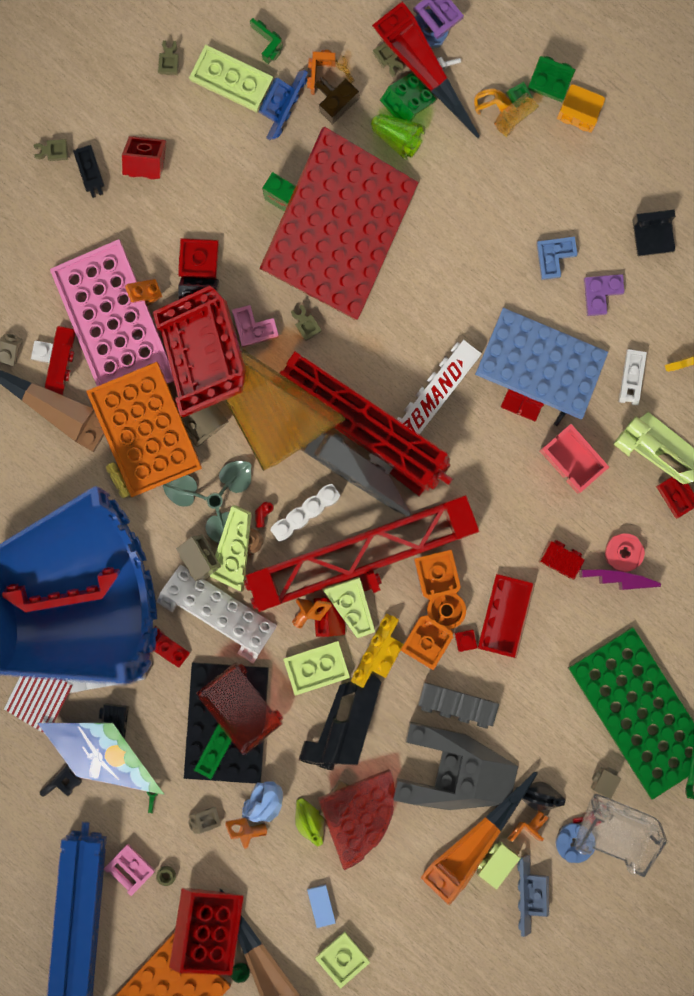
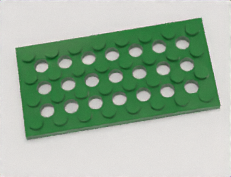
M634 627L626 630L568 667V670L651 800L689 776L691 757L685 756V749L694 745V722ZM626 648L632 651V656L629 659H624L622 656V651ZM610 658L616 662V666L611 670L606 667V661ZM635 665L642 667V673L638 676L632 672ZM592 669H598L600 673L599 678L596 680L590 678L589 674ZM619 675L626 677V683L622 686L616 683V678ZM646 681H650L653 685L652 690L649 692L643 690V684ZM604 685L610 688V693L607 696L600 694V688ZM630 691H634L637 695L634 702L627 700V694ZM657 697L663 700V705L660 708H655L653 705V701ZM613 702H619L620 710L618 712L611 711L610 706ZM645 708L647 711L646 717L639 718L637 716L638 709ZM666 714H672L673 722L669 725L664 723V716ZM624 718H629L631 721V725L627 729L621 727V721ZM651 724L657 726V732L654 735H650L647 731L648 726ZM678 730H682L684 733V737L680 741H676L674 738V734ZM640 735V744L633 745L631 742L632 736ZM660 741L667 742L668 747L665 751L658 749ZM650 751L651 759L647 762L643 761V752ZM672 757L678 759V765L674 768H671L668 764L669 759ZM656 767L662 770V775L659 778H654L652 775V771Z

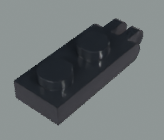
M88 145L73 150L86 192L90 191L92 198L96 197L94 191L96 189L100 196L104 195L102 187H105L92 146Z

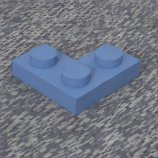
M575 237L537 241L536 243L541 280L560 278L559 259L577 257Z

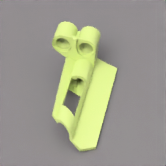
M649 412L640 419L637 416L634 417L613 444L628 457L633 449L682 484L694 482V448ZM669 454L689 471L678 473L658 456Z

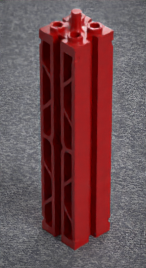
M296 351L287 361L284 370H281L272 382L280 392L412 482L421 486L427 492L430 489L434 490L440 480L447 485H450L453 481V478L445 474L451 466L449 455L446 452L440 450L427 439L308 359L302 357Z

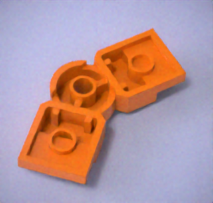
M452 549L414 559L422 596L427 598L429 602L427 605V615L418 618L400 651L432 670L435 669L453 639L451 629L458 627L466 616V605L463 599L457 595L461 585ZM444 605H449L452 609L451 614L448 616H444L441 613V608Z

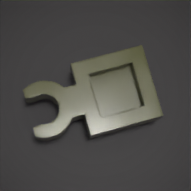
M163 40L162 47L165 53H159L158 73L178 75L179 55L174 54L177 50L176 41H173L171 48H167L166 40Z
M384 43L373 50V54L383 68L387 65L389 66V73L392 77L396 75L393 70L394 67H398L401 72L404 70L403 64L396 61L398 57Z
M66 139L47 140V146H43L40 143L34 144L35 149L42 150L40 154H34V157L38 160L45 158V156H48L49 161L68 160Z
M300 305L302 313L296 315L292 310L291 314L294 319L299 320L295 326L304 340L307 341L322 332L312 314L306 317V310L304 306Z

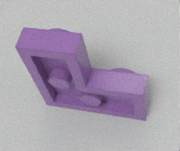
M623 274L584 278L587 316L607 314L606 296L624 294Z

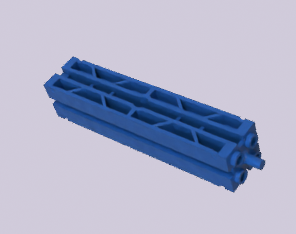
M82 822L81 831H71L61 840L47 996H93L107 836H102V833L91 832L89 836L90 822Z

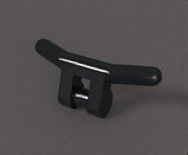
M67 764L49 784L40 790L39 794L44 797L57 787L66 796H70L74 787L79 786L82 780L71 772L72 770ZM66 777L70 780L67 785L62 782Z

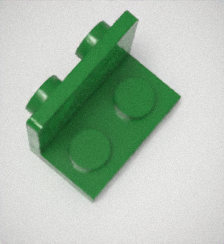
M540 56L528 90L563 102L576 69L572 68L570 64L555 62L551 57Z
M410 73L390 85L380 99L381 103L404 128L412 122L419 112L437 100L414 73Z

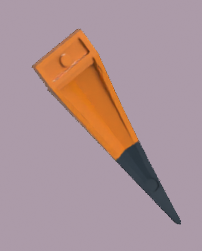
M538 772L530 775L490 814L437 858L420 877L448 905H451L459 893L465 889L538 775Z

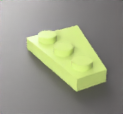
M359 577L322 589L356 638L375 633Z

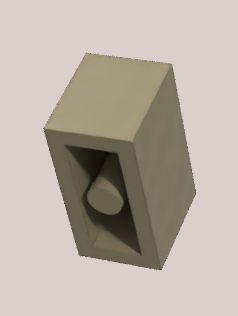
M203 534L192 536L176 548L181 560L187 566L189 574L195 581L206 579L221 568Z

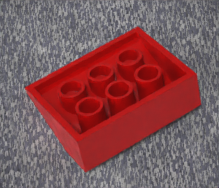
M182 888L169 968L178 973L232 975L244 896L202 889Z

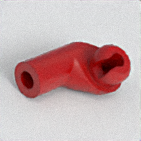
M263 502L255 510L256 528L265 527V517L274 510V505L271 502Z

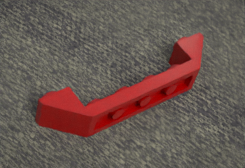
M113 567L102 569V572L97 576L99 588L97 585H93L82 591L71 589L65 594L54 592L48 594V597L41 598L40 595H36L28 600L25 585L18 586V584H12L7 586L2 592V597L24 612L102 599L118 577L120 570Z

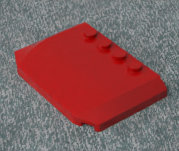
M212 286L205 287L153 311L156 327L162 333L178 397L175 399L181 417L191 415L243 392L246 369L228 304Z

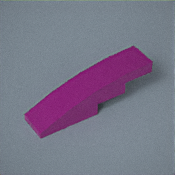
M603 569L579 570L580 578L599 576V584L618 583L619 590L661 587V583L622 571Z

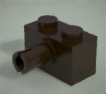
M321 77V81L318 80L315 86L326 98L319 104V112L333 125L359 99V91L346 78L334 88L324 77Z

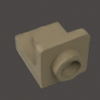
M216 807L189 815V827L196 834H201L221 826Z

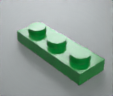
M221 718L194 771L212 779L239 726Z

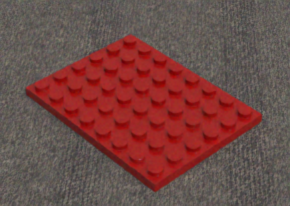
M322 127L259 269L350 318L358 320L419 182L327 127Z

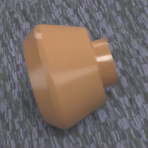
M250 528L249 537L252 539H249L248 554H254L261 549L263 537L258 530Z

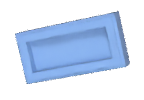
M326 884L307 889L316 927L320 928L335 924L336 921Z

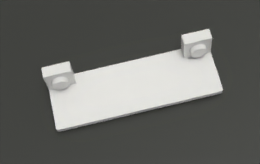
M182 565L177 568L157 599V603L169 611L173 612L178 605L240 644L241 647L237 654L253 664L277 625L204 579L195 581L189 574V570Z

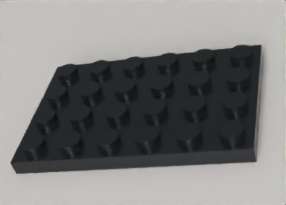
M192 662L184 779L261 783L269 667ZM221 718H224L239 726L212 779H209L194 771Z

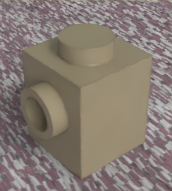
M601 767L600 770L595 771L590 788L611 799L621 778L617 776L618 772L610 767H607V769Z

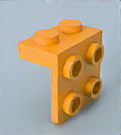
M572 84L568 89L557 119L565 124L578 127L582 131L592 133L605 98Z

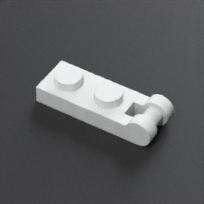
M626 350L618 399L619 403L631 402L632 405L639 404L647 352ZM627 390H634L633 395L627 394Z

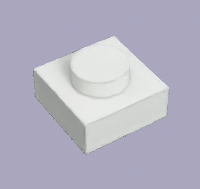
M34 341L31 359L50 363L53 344Z

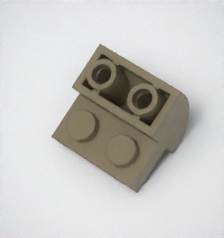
M215 404L186 417H181L189 437L196 447L203 444L229 422Z

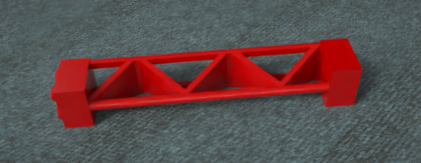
M465 495L409 517L407 516L247 574V579L244 580L247 591L251 590L253 598H250L253 608L261 612L480 531ZM445 512L452 534L426 543L441 515ZM436 514L419 545L385 533ZM376 535L411 547V549L356 568L372 538ZM367 539L349 571L315 559L321 555ZM309 560L342 573L286 594L305 561ZM296 565L279 595L272 573Z

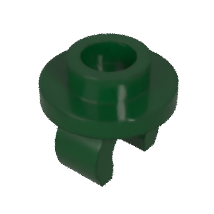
M244 963L233 965L231 975L233 981L238 984L247 981L250 975L249 967Z

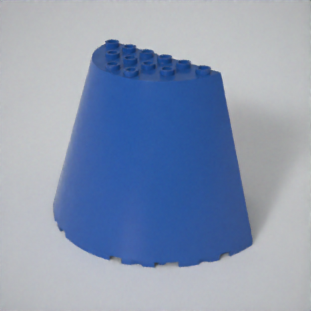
M96 486L0 544V675L131 684L137 682L138 679H142L144 672L149 670L152 663L149 657L150 653L156 648L155 638L157 635V628H153V620L157 619V608L150 570L145 571L143 561L147 559L142 551L138 536L136 537L135 533L131 532L127 525L130 523L128 516L124 510L120 509L115 499L109 500L107 498L110 497V494L102 488ZM113 567L120 570L118 577L102 599L24 612L2 597V592L7 586L12 584H18V586L25 585L28 600L36 595H40L41 598L48 597V594L54 592L65 594L71 589L82 591L93 585H97L99 588L97 576L102 572V569Z

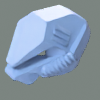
M273 781L258 782L251 793L250 799L244 802L242 817L250 819L252 822L272 821L278 816L282 807V787Z

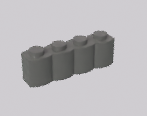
M424 682L418 706H422L421 710L432 713L433 710L439 711V715L451 718V715L459 717L458 721L469 723L470 720L475 721L477 726L488 729V726L493 727L499 703Z

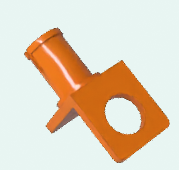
M297 598L296 603L300 608V612L292 620V623H294L295 627L301 629L308 619L321 620L332 605L329 602L317 601L313 605L310 600ZM324 607L322 611L317 612V608Z
M538 811L529 824L519 822L507 840L513 842L524 828L535 839L543 841L544 838L539 835L538 831L548 820V817Z
M246 818L231 820L225 823L230 838H240L244 849L248 848L251 838L266 836L267 828L264 823L249 826ZM233 825L241 826L239 833L232 830Z

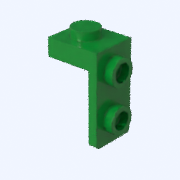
M252 18L250 20L251 27L270 42L261 53L263 61L269 65L272 60L275 61L280 55V50L282 49L281 37L273 31L271 33L266 29L267 26L261 20L256 21Z

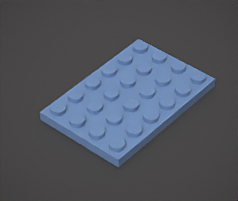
M503 308L475 375L582 420L608 352Z

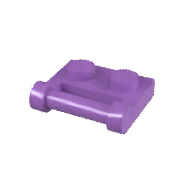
M422 0L413 9L432 29L436 39H440L448 30L464 18V15L451 0ZM427 6L444 24L443 26L439 27L425 10Z

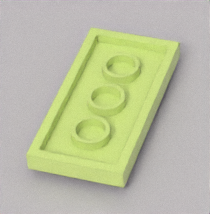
M205 45L190 74L189 80L250 110L258 112L274 78Z

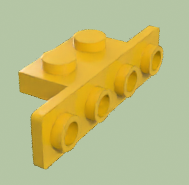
M386 614L381 620L377 632L372 637L367 651L364 653L358 668L353 674L352 683L363 688L372 671L384 678L387 677L403 646V643L391 637L399 621L398 618Z

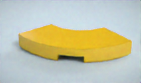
M694 356L664 365L665 369L670 372L694 365Z

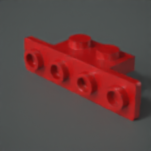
M57 326L45 388L63 396L66 381L70 379L71 370L68 369L70 362L72 363L75 351H72L76 333L74 329Z

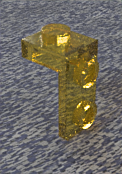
M525 93L499 114L494 122L497 130L503 133L505 137L509 136L516 125L533 113L539 105L528 93Z

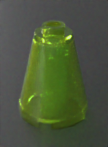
M382 113L374 116L371 122L372 131L405 160H408L407 157L412 158L422 144L423 140L420 137L421 134L425 135V126L420 123Z

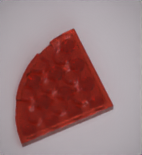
M390 769L317 798L344 871L365 858L364 856L373 848H376L389 827L394 811L393 796L395 793Z

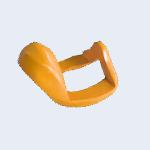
M485 89L476 94L474 98L475 111L478 115L481 114V109H485L493 104H497L499 111L505 114L512 107V102L508 96L497 89ZM486 95L495 96L489 102L478 104V99Z

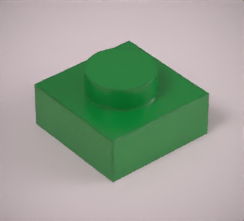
M524 82L506 92L515 109L533 99Z

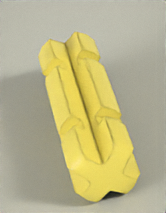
M116 463L108 464L106 470L111 474L110 477L116 488L119 489L120 496L122 498L130 496Z

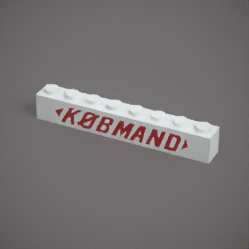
M465 340L461 344L457 342L451 349V352H453L451 357L443 359L439 365L441 367L438 373L433 372L427 380L429 385L426 389L422 387L416 394L418 399L414 404L412 402L408 404L404 410L406 412L405 416L402 419L398 417V421L418 434L422 432L482 354ZM370 453L369 457L371 459L369 462L385 468V473L388 475L393 468Z

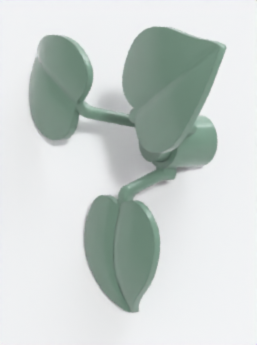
M234 461L226 464L219 473V479L225 485L219 493L213 492L208 497L195 493L197 483L189 475L164 484L163 489L167 497L178 506L187 507L192 505L194 496L207 500L208 506L216 510L217 516H211L207 520L205 525L206 533L212 540L219 543L229 512L220 514L219 507L223 503L221 496L227 487L234 493L243 492L249 487L251 483L250 462Z

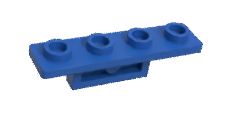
M299 71L292 86L279 78L274 79L258 111L274 121L266 137L268 140H274L281 135L283 130L281 127L284 121H287L290 117V109L299 98L298 92L307 82L306 76L308 71Z

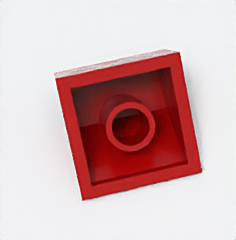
M129 136L122 153V175L145 177L151 180L160 179L164 168L166 140Z

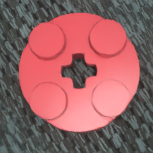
M627 533L613 536L605 548L607 563L613 569L622 572L634 570L643 562L645 555L644 547L639 539ZM626 547L630 554L622 558L620 550Z

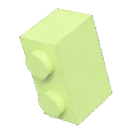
M501 841L492 845L488 851L490 854L486 859H483L476 871L478 876L496 890L520 860L519 855Z

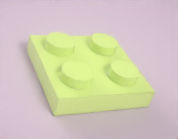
M345 931L315 957L317 962L340 989L370 963V960Z

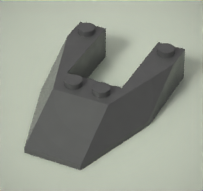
M320 429L318 432L311 431L300 448L301 451L394 511L409 517L411 513L391 477L385 473V468L378 464L370 463L343 444L344 439L336 434H333V436L328 435Z
M409 721L405 739L406 743L440 750L442 754L435 786L397 778L393 793L394 801L444 810L498 806L513 792L518 770L516 764L466 734Z

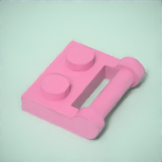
M129 844L104 868L107 873L110 872L128 890L127 893L130 896L156 871ZM117 863L136 881L134 885L115 867Z

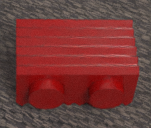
M558 540L554 542L549 541L538 562L571 580H575L585 561L581 557L582 553L574 549L571 551L565 549V544Z

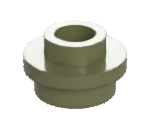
M163 866L158 870L156 878L159 884L169 886L175 881L176 873L172 867ZM163 873H169L170 878L165 879Z

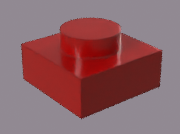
M473 629L454 633L458 652L477 649Z

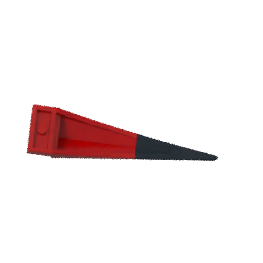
M402 1L375 22L372 27L384 44L476 138H479L476 128L446 77L415 17Z

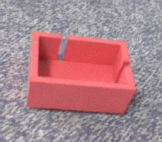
M572 424L563 429L540 450L541 454L563 478H569L566 482L577 494L581 493L609 468L606 462Z

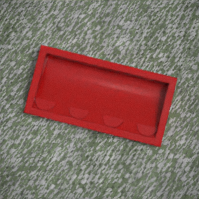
M496 574L478 649L517 658L535 586L534 583Z

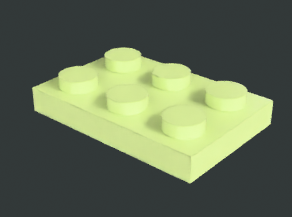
M339 641L283 658L295 696L350 678Z

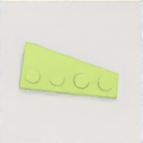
M234 505L231 506L215 554L221 568L211 574L210 577L241 592L244 591L245 587L244 580L246 576L251 512Z

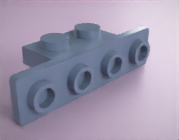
M530 855L520 857L517 865L520 872V880L518 881V890L520 891L518 909L521 919L519 920L518 927L521 931V937L531 934V915L549 916V876L530 874Z

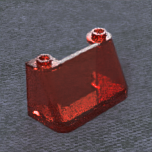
M235 662L199 690L197 695L240 752L246 755L283 725L282 720L284 718L277 709L274 711L267 705L250 683L246 675L248 671L244 665Z

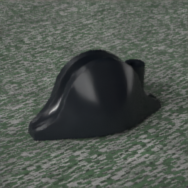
M544 782L532 783L522 798L527 805L537 811H547L564 806L566 801L559 792Z

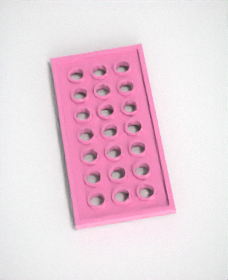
M121 240L113 241L50 269L97 386L155 362L159 363L167 384L174 382L167 353L146 301L132 303L126 291L125 285L137 282V279ZM108 260H113L114 267L107 270L105 263ZM95 267L97 274L94 277H89L88 270ZM73 275H78L80 278L76 285H72L70 281ZM116 277L121 278V285L119 287H113L112 281ZM97 285H103L104 291L100 295L95 293ZM81 292H85L87 295L84 302H79L77 299ZM122 295L128 296V302L125 305L119 303V298ZM105 302L111 304V309L108 312L102 311V305ZM87 310H93L94 316L90 320H86L84 316ZM130 312H134L136 315L133 322H127L126 316ZM111 320L118 321V327L114 330L109 328ZM95 327H99L101 330L98 337L92 336V330ZM136 330L143 332V336L139 340H135L133 337ZM119 337H124L125 339L123 347H117L116 340ZM105 344L108 347V351L106 354L101 355L99 347ZM148 347L150 354L143 358L140 351L142 348ZM129 354L132 356V362L129 365H125L123 358ZM109 362L115 364V369L112 372L106 371V365Z

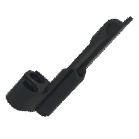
M373 673L370 674L363 688L352 682L339 685L319 742L304 741L298 760L331 771L334 770L337 764L358 765L381 686V681ZM355 693L347 720L338 721L336 717L342 697Z

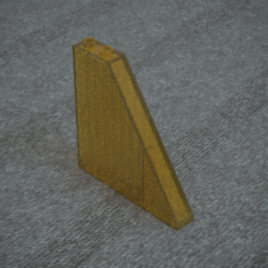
M244 349L240 350L246 369L243 392L225 401L263 471L278 465L345 420L342 415Z

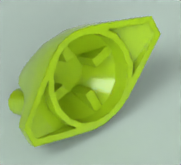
M304 798L296 800L295 825L298 832L317 847L322 845L324 838L323 816L320 815L319 810Z

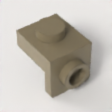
M4 334L0 338L1 363L11 366L16 364L18 348L22 343V338H18L14 334Z

